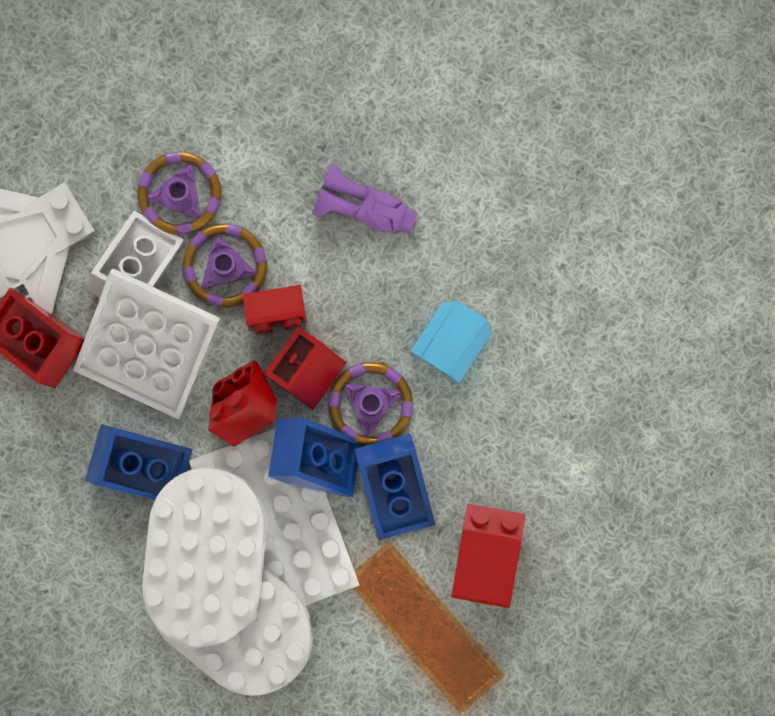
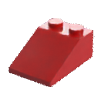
M9 288L0 301V354L36 383L56 389L80 352L85 338L13 288Z
M467 503L451 598L510 608L526 514Z

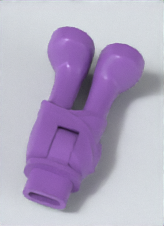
M331 163L322 187L348 194L363 202L357 205L321 189L312 212L313 215L322 217L329 211H333L366 223L368 227L376 231L386 232L393 230V232H397V230L410 234L418 212L407 209V204H402L399 199L388 193L379 191L369 185L364 187L342 175L339 166Z

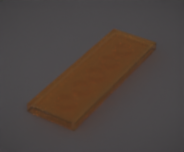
M390 541L355 570L360 586L354 587V591L459 714L463 713L505 676Z

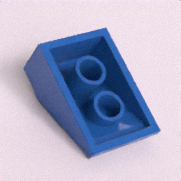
M305 418L277 419L268 477L290 485L353 497L358 467L354 449L360 448V446L356 443L354 437Z
M101 424L85 481L101 487L155 500L160 491L172 479L187 471L192 449Z
M411 434L354 449L379 540L435 525Z

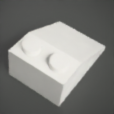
M133 211L91 272L85 290L100 298L112 269L156 288L184 239L158 229L145 216Z

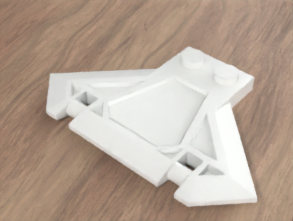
M65 182L39 198L0 189V299L4 297L9 288L19 292L18 288L24 285L29 293L25 297L53 314L70 247L95 233V230Z

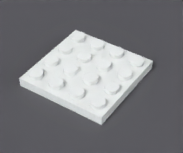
M112 269L106 280L73 371L179 420L221 318Z

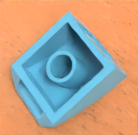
M459 301L443 302L416 341L410 354L433 366L459 385L491 335L488 321Z

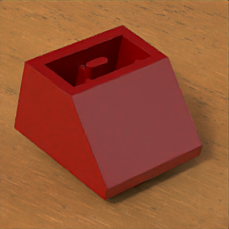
M301 285L243 294L246 325L249 331H254L256 335L273 333L274 327L281 326L284 327L285 331L295 330L297 326L302 328L301 323L307 322Z
M297 326L264 375L314 410L347 362L321 341Z
M253 360L245 366L239 367L235 372L214 384L208 431L235 447L275 422L277 399L256 361Z

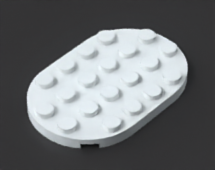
M200 468L182 473L172 479L160 491L150 512L142 584L145 607L151 620L163 634L186 646L209 647L227 642L249 624L259 603L267 531L266 516L259 497L248 486V483L239 476L215 468Z
M263 567L260 599L253 618L246 627L227 642L209 647H191L170 639L157 628L161 636L173 648L214 681L232 692L243 695L268 694L289 684L306 665L313 643L309 620L310 615L305 604L289 586L265 567Z

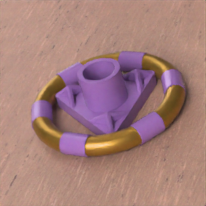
M180 151L166 153L152 161L142 173L137 188L138 204L142 215L158 229L174 235L190 234L202 229L216 215L221 203L220 180L212 166L200 156ZM189 163L148 196V189L153 176L160 168L169 164ZM192 165L202 172L209 181L211 188V197L202 215H200ZM149 201L188 216L196 217V220L180 224L168 223L157 215L150 206Z
M229 223L217 224L203 229L190 241L184 253L182 271L187 286L198 299L208 305L220 308L234 307L244 303L243 294L259 291L266 277L267 259L261 243L250 231ZM220 234L241 238L251 247L256 262V272L219 236ZM214 236L203 281L200 286L193 267L194 257L197 250L209 238ZM254 276L253 281L241 293L234 296L223 297L204 290Z
M376 362L360 363L344 371L335 381L328 403L330 418L336 430L354 437L359 446H367L399 437L405 431L412 418L414 406L411 389L404 377L392 367ZM366 373H377L384 375L394 383L399 391L347 383L351 379ZM344 387L364 435L358 434L345 424L341 417L339 408ZM401 395L403 401L400 419L391 430L376 436H369Z

